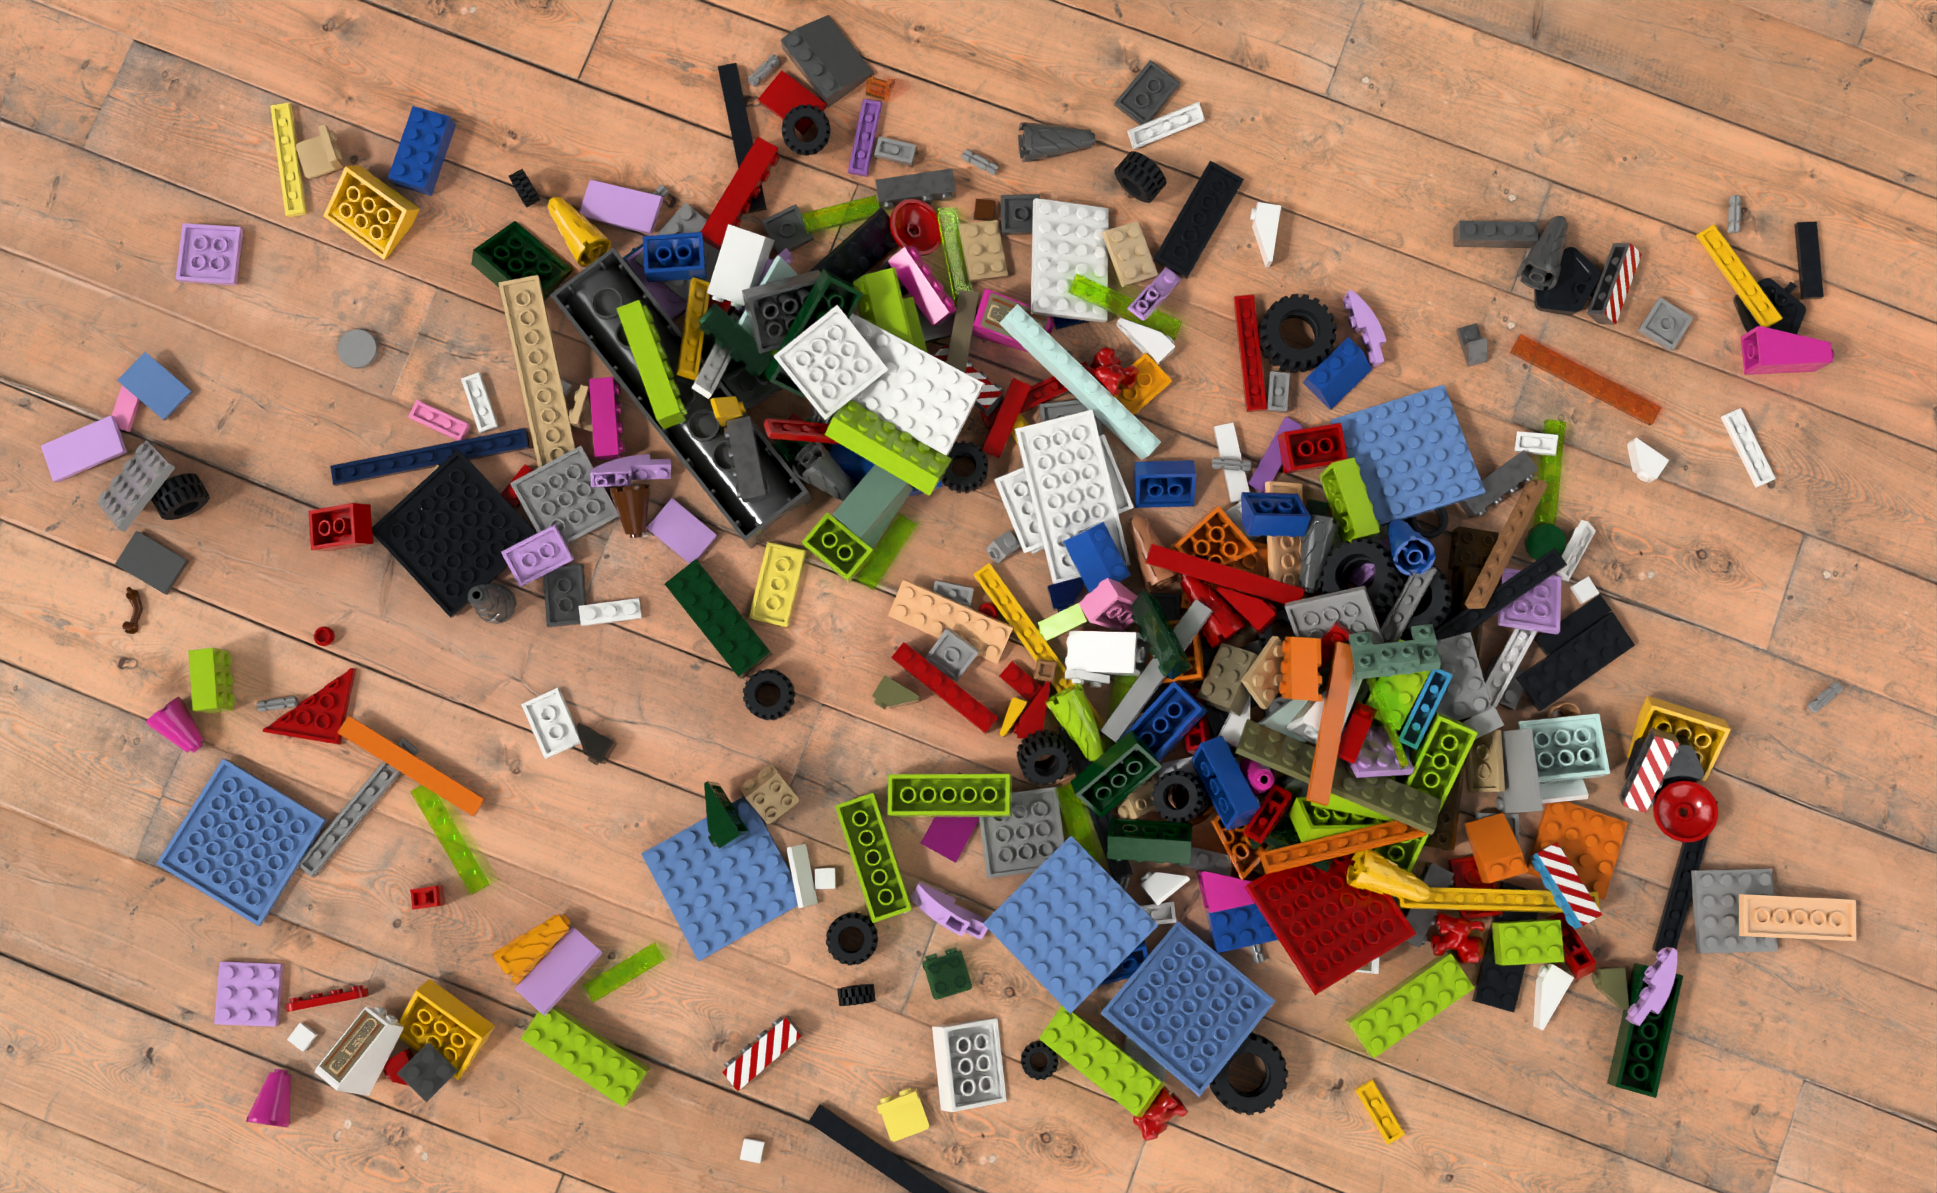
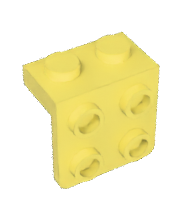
M911 1087L899 1091V1095L893 1097L891 1095L884 1096L877 1103L878 1112L882 1114L890 1140L893 1142L929 1128V1122L917 1088L912 1090Z

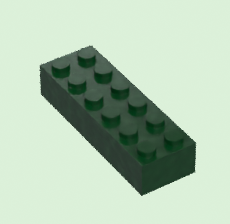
M823 269L778 351L836 305L839 306L849 319L863 295L861 290L857 286ZM773 358L765 372L768 380L804 398L803 392L778 361Z
M696 559L665 583V586L739 678L745 677L772 655V652Z
M1634 963L1628 988L1629 1008L1637 1003L1640 998V992L1649 986L1643 981L1644 973L1649 967L1647 965ZM1675 975L1670 995L1660 1013L1649 1012L1640 1026L1632 1024L1625 1019L1628 1015V1010H1623L1607 1084L1646 1096L1657 1097L1683 975Z

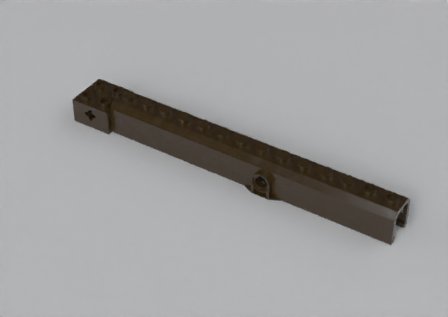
M1460 526L1453 530L1448 569H1453L1451 587L1454 603L1451 605L1450 610L1452 612L1450 616H1447L1446 622L1467 609L1465 602L1498 540V532ZM1483 623L1470 632L1478 659ZM1471 717L1465 718V719H1461V720H1458V721L1464 722V721L1470 719ZM1466 759L1438 814L1435 831L1432 835H1428L1423 846L1450 851L1455 849Z

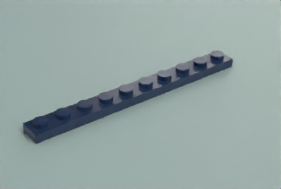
M521 428L331 465L330 468L333 485L339 486L436 467V465L440 466L458 449L469 460L529 449L530 445L527 429Z

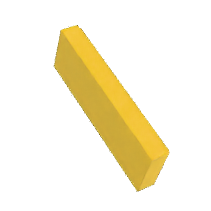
M1373 1079L1354 1089L1387 1145L1405 1135Z

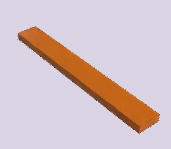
M1339 641L1334 646L1306 797L1307 801L1323 806L1329 805L1353 672L1350 645Z
M348 715L337 732L471 816L477 814L485 801V798L352 716Z
M1394 820L1260 852L1259 857L1265 873L1269 874L1423 837L1427 833Z

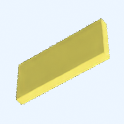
M767 542L749 619L788 628L806 550Z

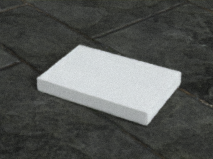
M560 688L553 689L521 704L545 759L583 743Z

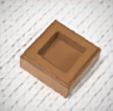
M1037 659L1034 679L1054 683L1057 662Z

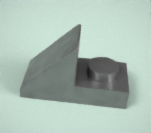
M1477 323L1458 328L1456 332L1467 366L1487 362V338H1481Z

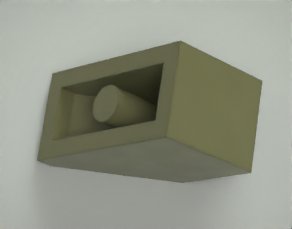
M1619 966L1596 967L1595 972L1592 973V981L1596 989L1616 1007L1628 1010L1629 1001L1625 968Z

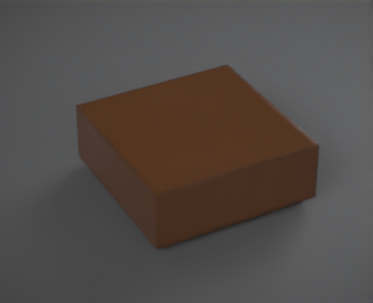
M976 199L974 220L992 221L995 201Z

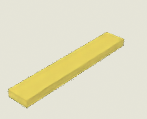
M290 102L271 105L285 215L287 217L307 214L300 159L296 149L297 138L292 105Z

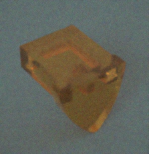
M868 76L866 95L888 102L896 79L889 78L885 81Z

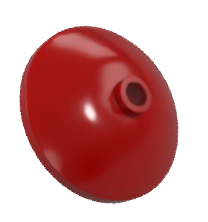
M907 199L900 202L893 209L890 216V229L893 238L902 249L907 246H913L919 250L921 256L929 255L938 249L943 239V226L938 214L930 205L921 200Z
M1678 781L1667 785L1659 792L1654 801L1653 816L1658 828L1669 838L1679 842H1695L1709 835L1716 826L1718 806L1713 795L1702 785L1691 781ZM1681 808H1685L1687 810V814L1685 816L1680 814Z

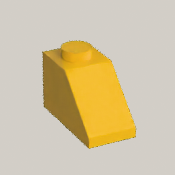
M736 396L710 399L715 417L721 427L727 425L726 421L744 417L743 413H746L743 401L739 402Z

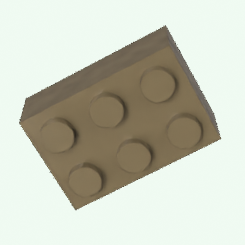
M1221 643L1196 697L1208 706L1240 717L1250 696L1249 691L1241 680L1258 656L1253 652Z

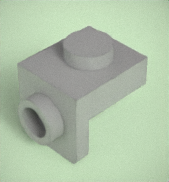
M1010 530L996 538L986 548V551L999 564L1021 545Z

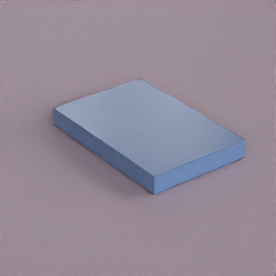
M146 352L117 380L164 421L193 393Z

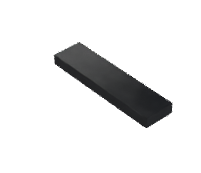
M1797 222L1794 224L1801 299H1821L1824 297L1817 222Z
M1599 594L1562 619L1558 634L1543 632L1534 640L1543 653L1548 655L1612 610Z

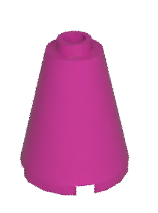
M180 697L167 703L163 709L158 710L146 721L149 727L187 753L190 751L195 753L203 746L201 742L204 739Z
M1244 758L1240 762V770L1243 776L1248 779L1250 789L1254 795L1261 796L1271 790L1276 780L1275 769L1249 758Z
M275 1069L274 1072H269L247 1116L246 1122L289 1127L291 1075H287L288 1070Z

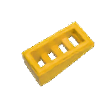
M1015 697L1011 699L999 733L1001 737L1008 733L1028 702Z

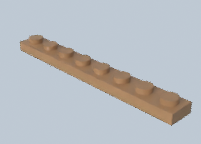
M1544 480L1528 481L1524 486L1497 542L1465 602L1468 609L1485 608L1548 485Z

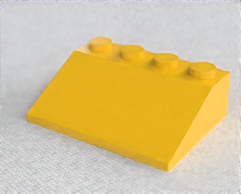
M360 165L345 166L323 216L383 260H386L413 225L420 208Z
M1647 696L1638 715L1627 757H1630L1634 742L1638 738L1647 737L1651 727L1674 735H1685L1689 738L1704 771V776L1701 780L1706 781L1731 729L1725 719Z
M428 979L415 991L398 1022L404 1027L399 1036L400 1039L418 1052L429 1042L458 1070L453 1076L457 1080L465 1073L495 1025L431 979Z

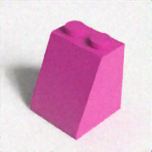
M1202 870L1196 871L1205 911L1212 913L1254 904V901L1245 889V886L1251 883V881Z

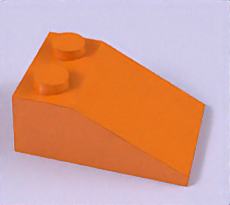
M1504 813L1464 823L1482 883H1493L1528 872L1523 853Z

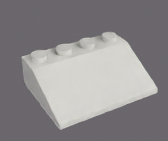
M991 1018L932 1026L941 1110L957 1112L1007 1102L998 1019Z

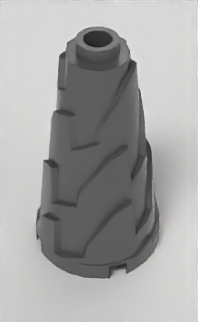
M1022 122L1019 125L1018 131L1023 130V135H1018L1019 154L1023 163L1091 148L1095 144V134L1091 133L1089 129Z
M1556 216L1550 219L1546 228L1541 232L1538 241L1532 246L1528 256L1519 267L1518 277L1521 275V282L1530 288L1543 290L1544 286H1549V290L1558 281L1568 223L1563 216Z
M812 442L807 444L795 457L794 460L798 463L797 466L792 464V472L806 483H811L835 499L844 501L856 487L853 479L842 470L841 466L830 455L831 453L820 442H816V445Z
M1310 515L1311 518L1305 536H1300L1301 567L1299 585L1300 588L1305 589L1304 593L1315 594V591H1319V588H1321L1320 577L1324 576L1321 570L1323 565L1326 566L1327 564L1325 560L1328 555L1331 556L1338 531L1341 528L1340 520L1337 519L1336 524H1334L1333 518L1320 515Z
M494 583L481 584L472 587L468 593V602L475 608L476 613L481 619L488 623L500 624L506 622L515 612L516 598L513 592L504 585Z

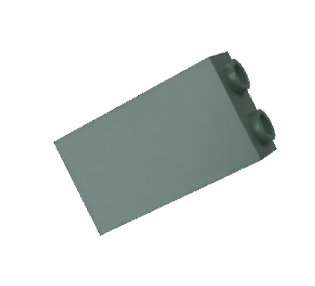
M875 464L832 515L873 549L913 488L905 481Z

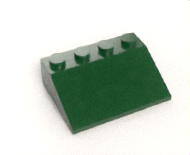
M516 221L473 250L471 263L497 287H499V282L539 275L544 301L573 270Z
M705 782L707 826L710 833L708 839L714 847L717 846L719 849L730 848L751 834L721 785L716 782Z

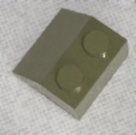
M886 675L872 695L875 699L874 703L883 709H886V707L893 709L920 701V696Z

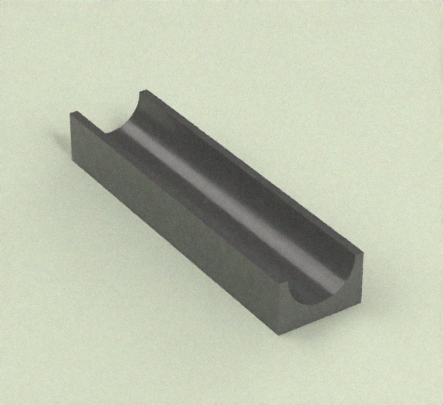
M614 247L550 295L750 549L757 544L759 537L774 522L794 508L804 504L807 505L813 501L808 490L754 423L753 426L768 498L744 503L741 498L737 497L735 486H739L738 479L733 477L732 466H735L734 459L729 457L728 447H731L730 439H726L724 428L727 425L721 427L715 417L710 401L712 398L733 396L719 381L712 396L708 399L692 389L694 380L676 375L682 332ZM640 300L643 306L647 305L648 310L652 314L654 320L652 323L661 339L658 342L664 348L667 355L665 361L667 360L674 374L671 380L674 379L675 384H677L681 393L678 398H681L688 413L685 415V422L663 429L656 419L616 309ZM702 357L700 359L699 372L705 363Z

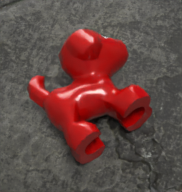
M1103 347L1094 355L1090 367L1084 366L1102 386L1116 396L1122 390L1118 386L1119 383L1128 390L1134 387L1139 371L1133 365L1127 368L1120 366L1121 360L1115 355V350L1109 347Z
M1438 913L1436 925L1440 926L1439 933L1444 935H1432L1431 948L1435 956H1442L1447 949L1456 950V959L1460 964L1477 963L1484 955L1483 939L1476 936L1468 937L1473 929H1478L1481 932L1484 931L1485 924L1479 921H1469L1461 917L1453 918L1449 915Z
M1165 1085L1142 1117H1133V1123L1138 1126L1145 1141L1157 1139L1159 1134L1167 1130V1122L1174 1115L1177 1114L1180 1117H1184L1188 1113L1179 1097L1174 1092L1170 1095V1091Z

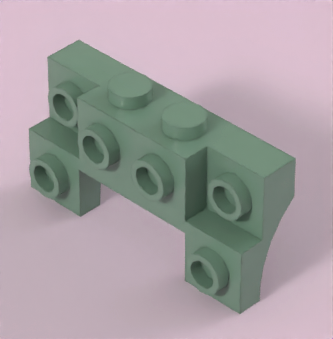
M1433 625L1411 626L1413 640L1376 645L1372 644L1370 632L1349 634L1356 680L1439 670L1441 661L1436 647L1437 640Z

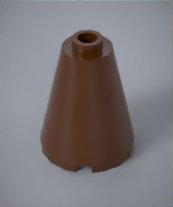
M650 484L610 488V494L625 534H630V538L642 537V533L646 532Z

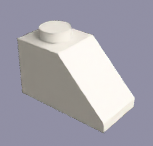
M1634 438L1627 444L1632 471L1644 482L1650 483L1656 480L1669 460L1638 438Z

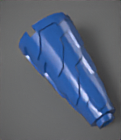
M1402 519L1391 520L1387 526L1390 551L1397 569L1401 573L1413 576V573L1420 575L1431 568L1436 557L1434 554L1435 549L1431 542Z

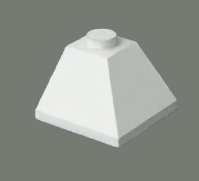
M1149 871L1140 878L1142 882L1139 885L1151 901L1159 905L1190 879L1184 875L1162 872L1151 873Z

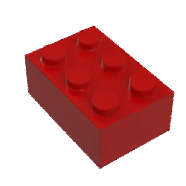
M1341 423L1286 431L1277 435L1284 474L1326 468L1333 462L1348 459Z
M349 503L308 511L311 550L334 551L373 544L371 504Z

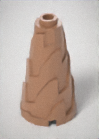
M1135 515L1131 517L1128 530L1134 544L1146 592L1151 593L1150 588H1153L1155 592H1159L1178 583L1176 577L1178 576L1181 580L1182 574L1145 564L1150 544L1164 546L1144 516Z

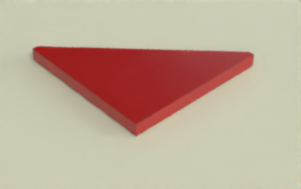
M350 668L346 673L324 686L323 689L302 701L300 705L279 717L268 727H265L262 732L341 745L342 735L337 732L346 720L356 669Z

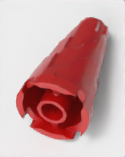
M1183 575L1181 577L1182 582H1180V585L1189 605L1191 606L1196 599L1213 611L1202 627V633L1212 649L1220 646L1221 643H1225L1236 632L1238 634L1246 627L1240 617L1235 612H1232L1224 600L1220 599L1208 584L1189 576Z

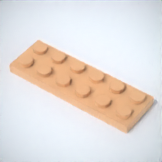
M1265 482V493L1298 494L1303 502L1302 484ZM1267 536L1269 579L1300 587V536ZM1307 593L1303 594L1302 599L1307 598Z
M903 579L888 615L937 638H940L946 628L949 627L980 649L978 656L998 664L1013 630L1011 625L906 579Z
M1739 894V936L1856 941V900Z

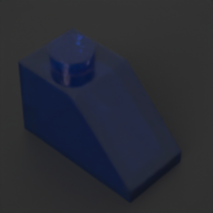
M1081 577L1047 586L1053 611L1058 610L1059 613L1074 604L1084 586Z

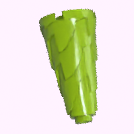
M1081 683L1073 685L1074 689L1070 690L1068 687L1049 698V701H1045V703L1072 740L1078 745L1086 759L1095 761L1106 752V747L1099 734L1091 707L1083 690L1084 688Z

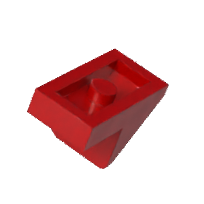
M443 885L410 889L412 910L445 905Z

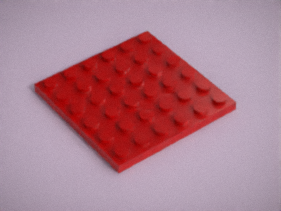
M1355 853L1265 874L1245 886L1248 894L1314 995L1319 994L1416 935V932L1391 895L1385 893L1382 895L1367 889L1356 888L1347 883L1349 865H1354L1355 861L1351 859Z

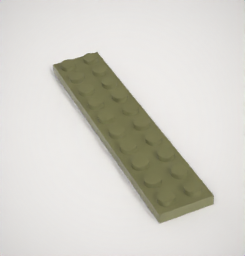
M1247 719L1235 753L1309 784L1316 747ZM1337 757L1331 788L1332 794L1430 835L1434 833L1441 799L1386 776L1356 778L1348 762Z

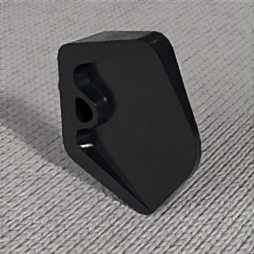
M1574 247L1564 249L1560 264L1561 271L1556 285L1549 290V286H1544L1543 290L1534 289V304L1537 310L1570 316L1581 311L1587 300L1592 301L1594 296L1592 291L1601 273L1594 264Z
M1770 278L1758 281L1757 284L1783 318L1769 328L1797 334L1806 313L1805 305L1790 294L1797 286L1790 282L1785 288H1782ZM1736 294L1733 302L1743 327L1748 333L1760 325Z
M1675 735L1680 748L1678 753L1673 756L1671 768L1668 772H1665L1662 787L1656 791V795L1671 783L1678 781L1697 782L1703 778L1704 771L1687 736ZM1646 737L1638 738L1634 742L1624 773L1626 780Z

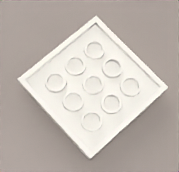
M838 305L773 355L824 420L888 370Z

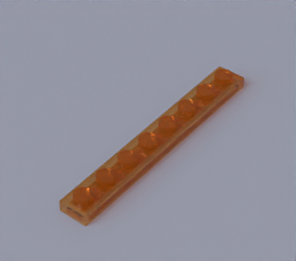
M1521 334L1510 351L1511 354L1649 426L1654 423L1661 409L1660 406Z

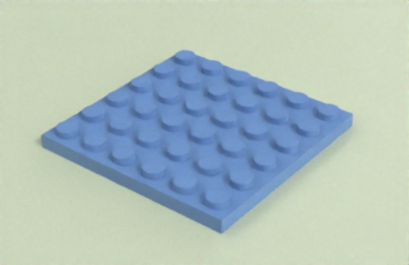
M1444 385L1344 415L1330 421V424L1341 423L1347 458H1355L1356 463L1360 467V475L1362 481L1366 484V493L1373 504V513L1380 527L1388 525L1391 520L1398 518L1404 520L1486 493Z
M223 758L156 864L255 925L262 926L327 819Z
M745 796L733 802L732 805L751 835L732 847L719 849L711 844L708 839L710 833L708 832L706 817L641 853L698 962L798 906L792 873L762 817Z
M1072 836L983 922L1070 1014L1158 926Z
M1177 921L1103 1009L1101 1014L1200 1097L1276 1000Z

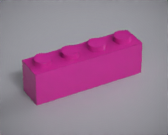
M913 246L904 247L888 260V263L892 268L896 269L897 276L932 326L942 323L957 311L954 307V301L943 291V285L932 275L931 268L921 259V254L917 248Z
M613 377L589 379L595 457L598 460L622 458V452H625V444L621 440L623 423L619 419V414L622 413L621 402H618V394L621 393L620 384Z

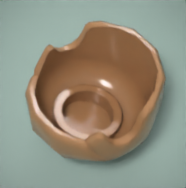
M1561 701L1551 706L1547 719L1579 716L1581 713L1574 703Z

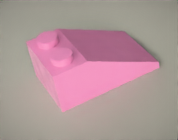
M1109 578L1101 581L1098 587L1088 593L1079 603L1089 622L1118 632H1124L1151 608L1149 604L1121 583Z

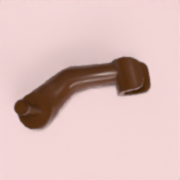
M127 587L126 597L133 607V615L130 622L125 621L122 627L126 633L136 634L143 608L138 591Z
M1211 799L1210 804L1202 813L1185 822L1193 823L1192 826L1205 821L1215 810Z

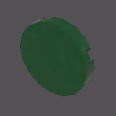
M1537 524L1529 530L1525 538V549L1534 560L1539 559L1553 548L1561 556L1565 551L1566 537L1563 531L1553 524Z

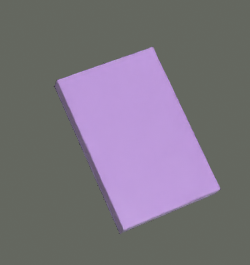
M673 498L646 527L689 564L695 559L698 560L718 537Z
M556 524L501 551L519 587L575 560Z

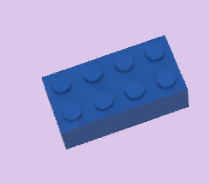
M412 106L388 176L395 186L432 196L456 127L450 116Z
M1173 681L1123 737L1132 730L1145 742L1155 757L1161 762L1208 710L1180 683Z
M1223 736L1200 743L1191 759V763L1226 830L1229 831L1248 824L1260 807L1259 800L1252 793L1248 779L1243 776L1239 762L1234 759L1230 745L1225 742Z
M1255 903L1212 913L1206 911L1214 951L1217 953L1278 940Z

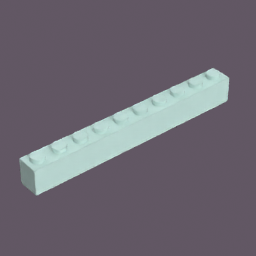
M1018 304L999 323L1085 407L1093 410V414L1141 460L1148 457L1161 443L1154 434Z

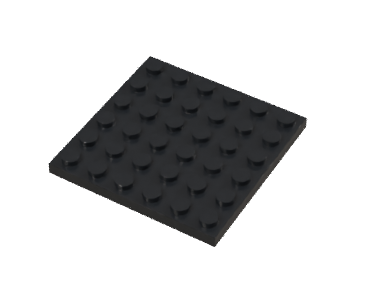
M459 449L372 527L373 535L450 618H453L469 603L468 593L472 587L490 584L508 567L501 551L537 534Z

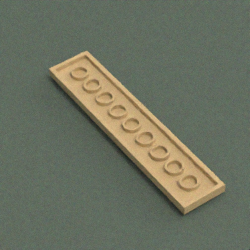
M539 275L499 282V288L539 468L576 448L569 420Z

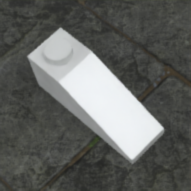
M1258 202L1256 207L1251 210L1250 220H1253L1252 228L1265 267H1270L1273 261L1281 206Z
M1122 318L1117 321L1116 326L1143 354L1147 353L1157 365H1160L1176 347L1173 339L1168 335L1165 336L1162 332Z
M1250 696L1241 716L1229 713L1217 736H1223L1225 742L1234 749H1237L1246 720H1250Z
M1550 963L1540 967L1537 973L1538 978L1536 979L1533 1026L1542 1031L1574 977Z

